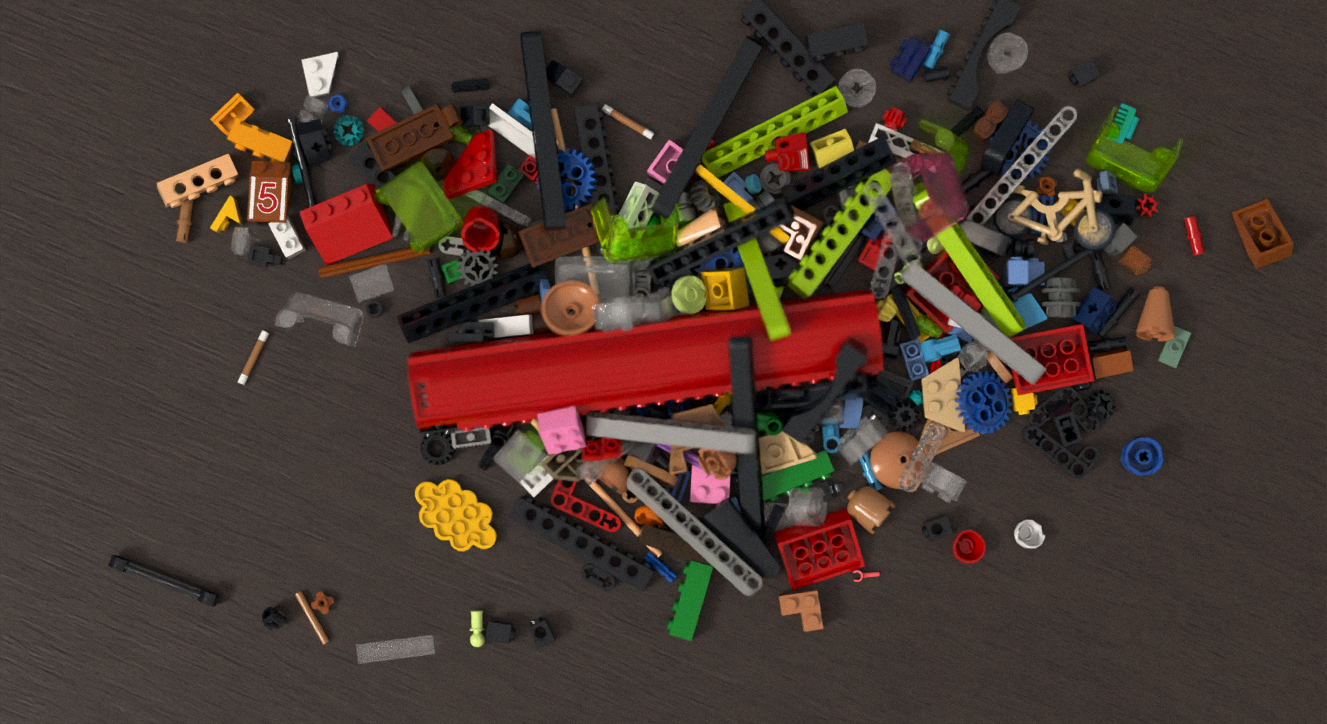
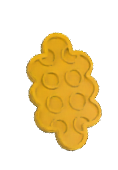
M451 479L442 481L439 485L426 481L417 486L415 497L418 503L423 506L419 512L420 522L425 527L434 528L438 539L450 540L451 546L458 551H466L473 545L480 549H487L495 544L497 534L495 529L489 525L493 518L492 509L489 505L478 502L474 492L470 490L462 491L461 485Z

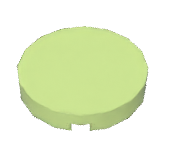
M680 277L672 289V299L675 307L681 313H698L706 303V288L698 277Z

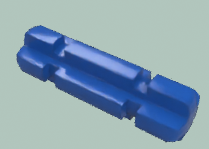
M648 552L645 555L644 560L648 564L651 563L658 573L662 576L664 575L665 579L669 582L674 581L677 574L673 570L670 571L663 561L656 558V555L652 552Z

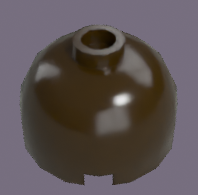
M500 220L499 242L497 250H493L494 256L501 259H510L517 256L521 249L524 248L518 231L522 229L514 222Z

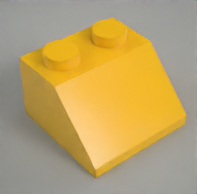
M726 268L701 272V280L706 288V310H735L749 306L744 268Z

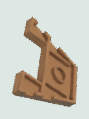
M712 404L673 414L674 421L725 426ZM671 445L670 475L687 471L683 451L695 447Z

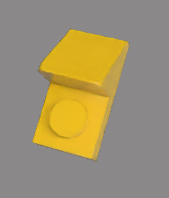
M229 196L210 227L217 233L224 232L230 223L228 221L229 218L243 225L237 199Z

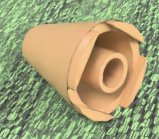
M713 207V209H710L678 230L675 236L677 246L680 247L726 225L725 220L718 216L721 215L719 208Z

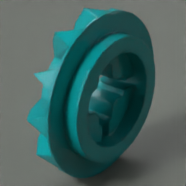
M342 116L333 127L334 137L342 145H355L363 137V124L354 116ZM351 125V130L355 135L353 136L349 133L344 135L345 130L342 126L350 127Z

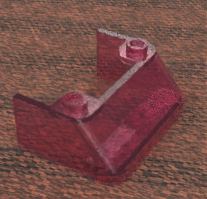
M947 152L912 154L888 170L890 174L906 183L922 174L929 200L925 201L919 209L921 220L905 229L906 233L926 242L967 215L969 206L953 156Z

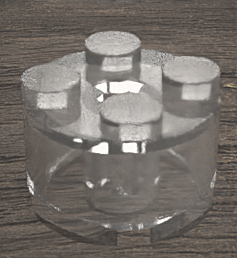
M1013 33L1000 34L987 49L988 64L998 74H1012L1025 63L1028 55V47L1024 39ZM1005 50L1011 53L1009 57L1003 54Z
M815 487L790 489L789 507L786 509L787 518H790L795 526H820L819 523L824 522L827 514V502H823L822 497L825 496L824 491L821 488Z

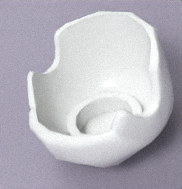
M1025 519L1019 522L1014 531L1016 542L1023 548H1037L1042 545L1045 539L1042 526L1034 520Z

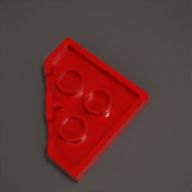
M487 130L473 136L444 179V193L447 199L458 197L497 182L495 135L492 130Z

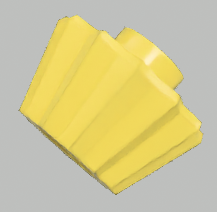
M889 295L885 296L883 300H878L876 303L878 319L884 322H889L898 310L897 305Z

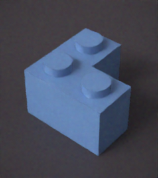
M1011 257V259L1003 263V286L1027 285L1045 273L1044 262H1039L1038 258H1030L1027 261H1023V257Z

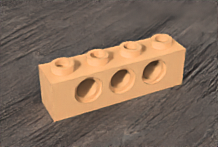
M228 153L158 182L157 189L166 208L169 206L175 208L180 206L182 201L186 199L191 201L200 197V194L205 191L211 193L217 190V186L233 184L236 182L235 179L238 178V173ZM218 171L221 173V177L214 179L211 177V173ZM200 178L204 184L202 186H195L193 180ZM183 186L186 191L179 194L175 191V188Z

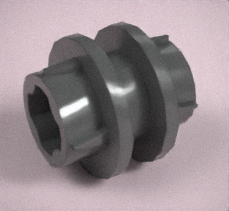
M1051 278L1047 280L1046 288L1042 289V293L1048 294V302H1042V307H1046V316L1052 318L1076 316V307L1081 306L1080 302H1074V294L1081 293V289L1076 288V279Z

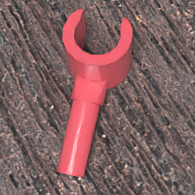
M855 570L853 573H860L861 578L853 579V581L860 582L863 578L877 577L880 574L879 572L867 573Z

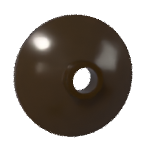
M436 147L429 149L418 160V173L426 181H440L446 178L453 168L454 157L445 148Z

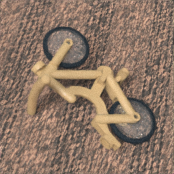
M1079 169L1074 171V175L1083 180V191L1060 192L1058 194L1060 201L1055 205L1046 206L1039 202V194L1037 192L1024 190L1025 186L1018 185L1012 193L1023 194L1026 198L1024 200L1020 198L1006 199L994 212L993 216L994 225L999 233L1011 238H1017L1026 234L1029 229H1033L1042 233L1041 238H1038L1037 242L1048 245L1047 236L1052 241H1059L1063 236V230L1087 207V211L1078 217L1074 226V233L1077 241L1083 247L1091 250L1104 248L1112 241L1115 235V223L1107 212L1096 209L1095 202H1101L1102 191L1093 190L1091 186L1092 178ZM1083 198L1058 224L1056 212L1061 211L1068 205L1070 199ZM1031 206L1039 212L1046 214L1048 226L1033 221L1034 215Z

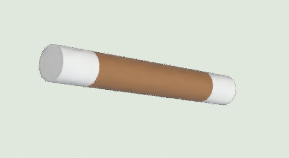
M605 104L602 111L645 137L652 139L654 132Z
M262 330L238 383L245 385L269 333Z

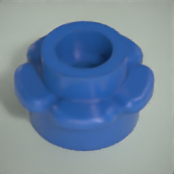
M340 94L331 97L329 100V108L333 112L342 113L348 106L347 100Z

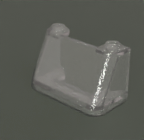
M623 256L559 257L555 260V285L564 281L583 282L596 292L600 308H613V313L621 318L632 316L633 285L632 260Z
M301 292L291 294L277 314L274 325L291 329L295 323H303L304 317L335 325L333 329L334 339L339 343L356 347L363 322V313L356 307Z

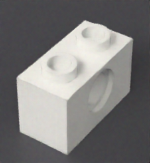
M288 216L286 223H268L286 258L291 259L306 251Z

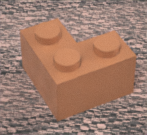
M792 206L795 212L793 220L778 227L791 234L784 251L801 260L806 254L808 255L823 222Z
M816 589L778 595L782 616L800 613L804 632L823 629L818 591Z

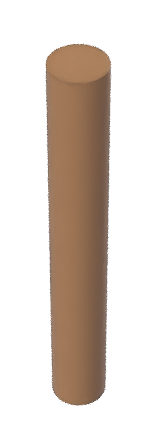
M302 591L295 594L322 644H326L329 642V639Z

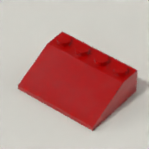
M365 184L299 212L308 235L326 265L394 239L375 184Z
M945 248L923 269L948 290L953 284L958 286L963 292L967 294L970 292L977 297ZM986 264L995 279L998 280L1000 277ZM908 285L903 290L905 296L945 333H948L954 327L948 325L949 317Z
M1083 324L1009 338L1046 369L1035 385H1032L1010 368L1018 396L1094 381Z
M846 508L774 533L792 591L865 567L852 520Z

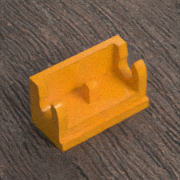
M237 93L210 120L228 136L235 118L241 119L244 122L255 109Z

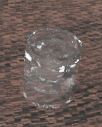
M306 95L303 102L304 110H300L297 117L298 121L304 123L320 119L322 124V115H326L329 104Z

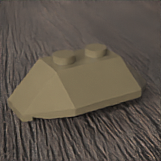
M586 423L583 425L585 440L602 441V437L586 434ZM579 448L577 450L551 454L540 465L553 479L579 482L602 460L582 461L583 448Z

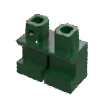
M508 163L497 178V182L488 190L489 195L505 205L513 195L514 189L516 190L526 176Z

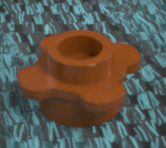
M1041 177L1039 179V187L1036 189L1037 193L1053 197L1055 195L1054 189L1058 182L1050 177Z
M318 592L315 601L311 603V607L314 610H320L322 614H327L329 607L334 603V599L324 595L323 592Z

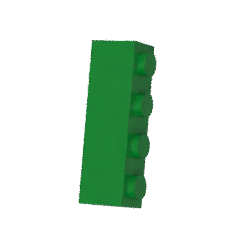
M826 450L816 453V459L763 475L764 501L767 500L769 503L779 499L778 495L784 492L786 495L791 494L800 485H803V488L814 484L813 480L819 477L821 480L831 477V472H834V468Z
M695 560L686 563L683 574H686L684 582H680L678 592L681 595L679 600L675 599L672 611H675L674 619L670 618L667 629L670 630L669 635L692 641L713 566Z

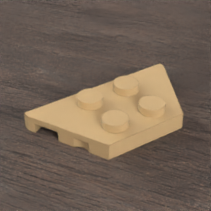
M955 358L921 379L924 418L960 432H965V424H962L964 417H958L961 410L955 409L960 406L959 403L955 402V400L960 398L956 392L962 391L958 387L961 385L959 358Z
M782 431L775 436H771L768 433L759 435L762 475L817 458L816 452L805 442L799 443Z

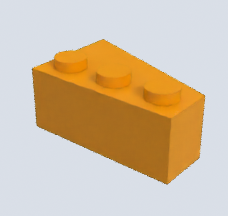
M235 118L227 138L236 144L234 148L244 152L246 149L253 151L252 155L261 159L264 156L271 158L270 162H288L294 149L293 141L260 129L255 125L245 123L238 118Z

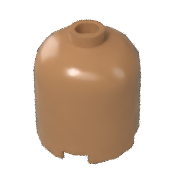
M864 486L858 491L854 489L850 493L847 511L856 522L873 535L876 532L873 528L882 525L891 513L888 509L890 507L894 509L896 504L873 487Z

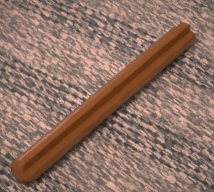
M429 244L320 267L318 272L321 278L429 255L431 254Z

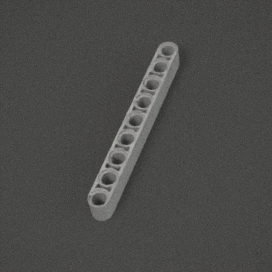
M1064 107L966 219L973 221V214L979 212L983 215V221L978 224L984 225L1077 118V112L1073 107ZM1065 110H1071L1074 113L1072 120H1064L1062 115ZM1054 124L1059 125L1061 128V132L1057 136H1053L1049 131L1050 127ZM1040 139L1048 142L1047 149L1043 151L1039 150L1036 146ZM1026 154H1032L1035 157V162L1032 165L1024 163V156ZM1015 168L1022 171V177L1018 180H1014L1011 177V171ZM1001 183H1006L1009 186L1007 194L999 193L998 186ZM986 199H995L996 206L993 209L987 208L985 206Z
M911 262L901 274L900 278L1029 383L1035 385L1046 371L1041 364L920 266Z
M590 412V414L586 415V434L591 436L738 453H752L755 451V431L752 429L612 413Z
M634 469L627 478V488L746 596H753L761 588L762 579L645 471ZM632 477L638 478L640 483H636ZM647 490L652 491L654 493V496H650L647 493ZM661 503L666 504L669 509L663 508ZM676 516L681 517L683 522L677 521ZM690 529L695 530L697 532V536L693 535L690 532ZM705 542L709 543L712 549L707 548ZM719 556H723L726 562L721 561ZM733 569L739 570L740 575L735 574ZM748 582H752L755 588H751Z

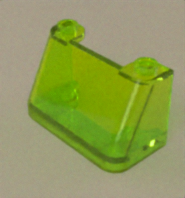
M420 161L410 165L375 190L378 201L381 204L390 205L411 235V242L409 244L419 254L463 225V221Z

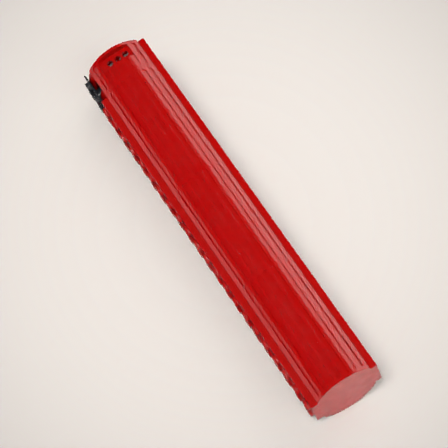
M870 289L808 297L806 299L779 301L790 335L772 341L757 304L735 310H713L591 327L586 332L573 336L554 332L411 352L407 358L409 383L415 420L420 430L419 435L424 434L425 437L436 435V432L442 431L444 434H451L457 429L471 431L474 430V427L478 426L487 429L494 427L493 424L500 423L501 426H509L515 421L529 423L532 422V419L538 418L537 414L573 406L576 407L579 415L590 414V411L598 410V413L608 412L609 408L616 407L617 410L628 409V406L631 405L645 407L648 406V403L655 402L656 405L666 404L667 400L682 402L686 401L688 397L703 399L705 395L713 394L714 397L724 396L725 392H732L729 359L730 336H751L756 391H761L763 387L771 386V389L783 387V384L798 386L804 381L819 383L821 379L829 378V381L834 380L836 375V354L848 336L868 349L866 355L868 357L867 362L863 367L859 366L856 372L877 375L879 371H883V353L874 293Z

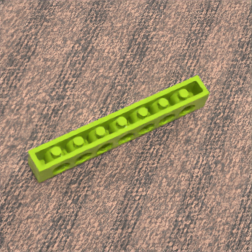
M837 86L706 151L701 158L702 164L705 169L716 178H719L765 155L766 150L776 149L775 140L777 138L804 132L808 133L848 113L845 100Z
M884 169L868 177L864 183L861 181L854 189L856 191L853 197L850 196L844 202L845 208L842 212L839 210L832 218L834 220L831 226L828 225L822 231L823 237L821 240H816L810 247L811 253L809 255L806 254L800 260L799 264L801 266L799 269H794L788 276L790 281L787 283V286L803 299L810 297L898 179ZM871 183L876 185V191L872 190ZM860 197L866 201L865 206L860 203ZM849 212L854 214L855 220L850 219ZM838 226L843 228L844 235L838 232ZM827 241L832 243V250L827 247ZM816 256L822 259V264L816 262ZM805 270L811 274L810 279L805 277Z

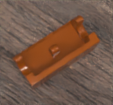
M1127 348L1089 355L1092 373L1096 379L1134 371L1131 353Z

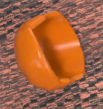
M647 505L640 506L635 511L634 517L636 522L650 526L658 524V528L663 527L664 521Z

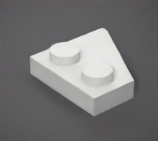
M338 52L302 60L310 98L330 94L331 82L334 78L335 66L339 58Z

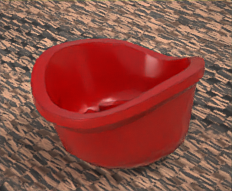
M974 530L960 532L953 542L954 556L963 563L979 561L986 551L984 539Z

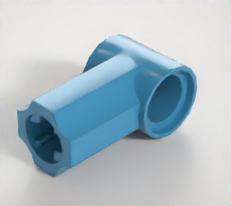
M518 98L507 114L532 131L529 105Z
M956 334L920 343L926 363L961 351Z
M837 415L825 416L821 422L823 446L826 452L835 454L841 448ZM829 440H835L838 443L835 450L827 448Z

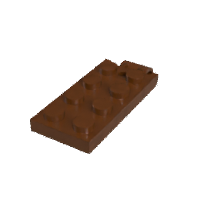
M436 104L367 137L366 140L382 172L385 173L422 155L429 149L439 147L455 139L450 129L458 127L463 123L455 105L451 104L440 110L439 104Z
M591 203L565 213V229L545 231L544 222L518 231L531 267L539 266L606 240L607 238L603 230L617 225L611 208L607 207L595 212L594 204ZM588 222L592 224L591 228L587 226Z

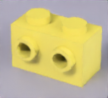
M846 129L810 142L814 159L819 168L854 151L852 140Z

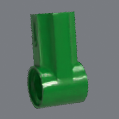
M757 412L759 431L767 432L771 436L778 435L782 431V424L776 413L768 412L765 414ZM771 422H776L774 425L768 426Z

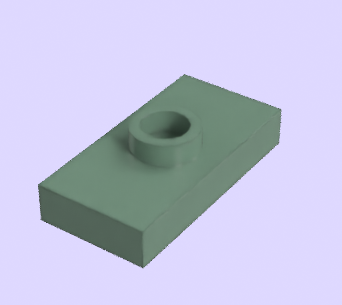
M1174 326V339L1165 341L1157 361L1177 368L1191 333Z

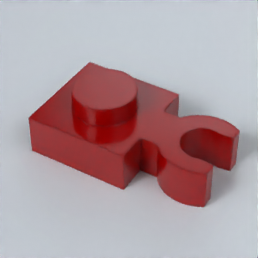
M953 284L949 288L950 292L974 311H978L982 306L977 302L979 299L970 292L967 294Z

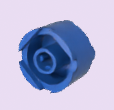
M1136 437L1125 443L1121 450L1120 461L1129 473L1147 476L1160 469L1163 463V453L1161 446L1155 440L1147 437ZM1139 453H1144L1145 460H1139Z

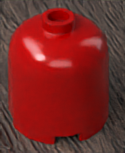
M474 206L468 210L464 217L461 232L462 242L473 252L491 251L499 242L500 220L498 214L488 206Z

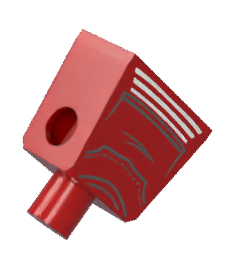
M806 132L777 138L775 140L776 149L765 151L766 162L778 161L780 171L810 170Z

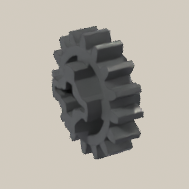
M466 249L467 255H460L463 260L457 261V264L461 266L457 268V272H462L459 279L465 278V285L470 282L471 286L494 278L492 274L498 273V271L494 270L498 263H493L496 257L489 256L491 251L486 253L483 251L470 252V250ZM479 255L485 257L489 262H483ZM472 256L473 260L471 263L465 265L467 259ZM475 259H477L479 266H483V268H480L479 276L476 270L472 269L476 263ZM490 270L489 274L482 279V274ZM466 273L474 275L475 280L468 277Z

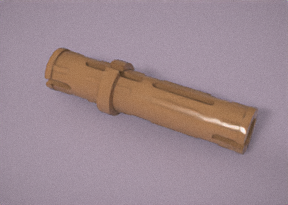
M186 199L182 201L179 220L176 223L178 225L176 242L188 243L189 229L192 226L190 221L193 200Z

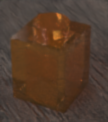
M1133 245L1128 248L1119 263L1138 276L1141 273L1145 274L1151 267L1149 262L1152 259Z

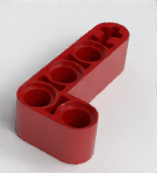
M563 480L558 481L551 496V503L554 507L609 532H616L621 527V520L617 515L572 495L577 484L576 481H573V485L569 488L563 485ZM557 494H562L565 497L563 505L556 504L555 496ZM580 502L583 509L580 513L572 510L573 503ZM592 510L599 511V520L593 521L590 518ZM604 513L608 515L606 517V519L612 520L613 518H615V523H617L618 526H613V528H609V523L605 521L603 525H601L600 522L604 517Z

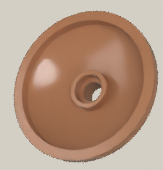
M564 281L553 286L544 296L541 306L542 316L547 326L554 332L566 336L579 335L589 330L596 323L600 313L599 298L596 292L583 282ZM570 312H575L574 315H569Z
M896 431L887 433L876 441L871 451L870 465L874 476L880 483L892 489H904L914 485L921 478L926 466V456L920 442L914 436L906 432ZM902 456L905 458L904 463L900 461Z

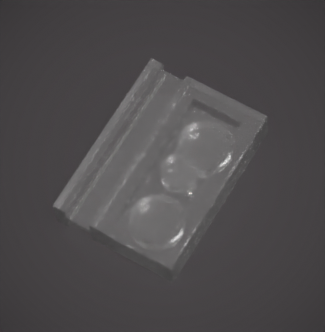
M386 264L349 276L358 303L395 290Z

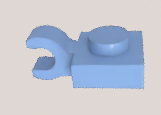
M735 172L723 182L747 203L753 201L752 196L744 190L746 183Z

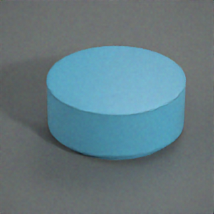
M755 174L746 177L745 183L748 191L751 194L759 193L762 189L759 177Z

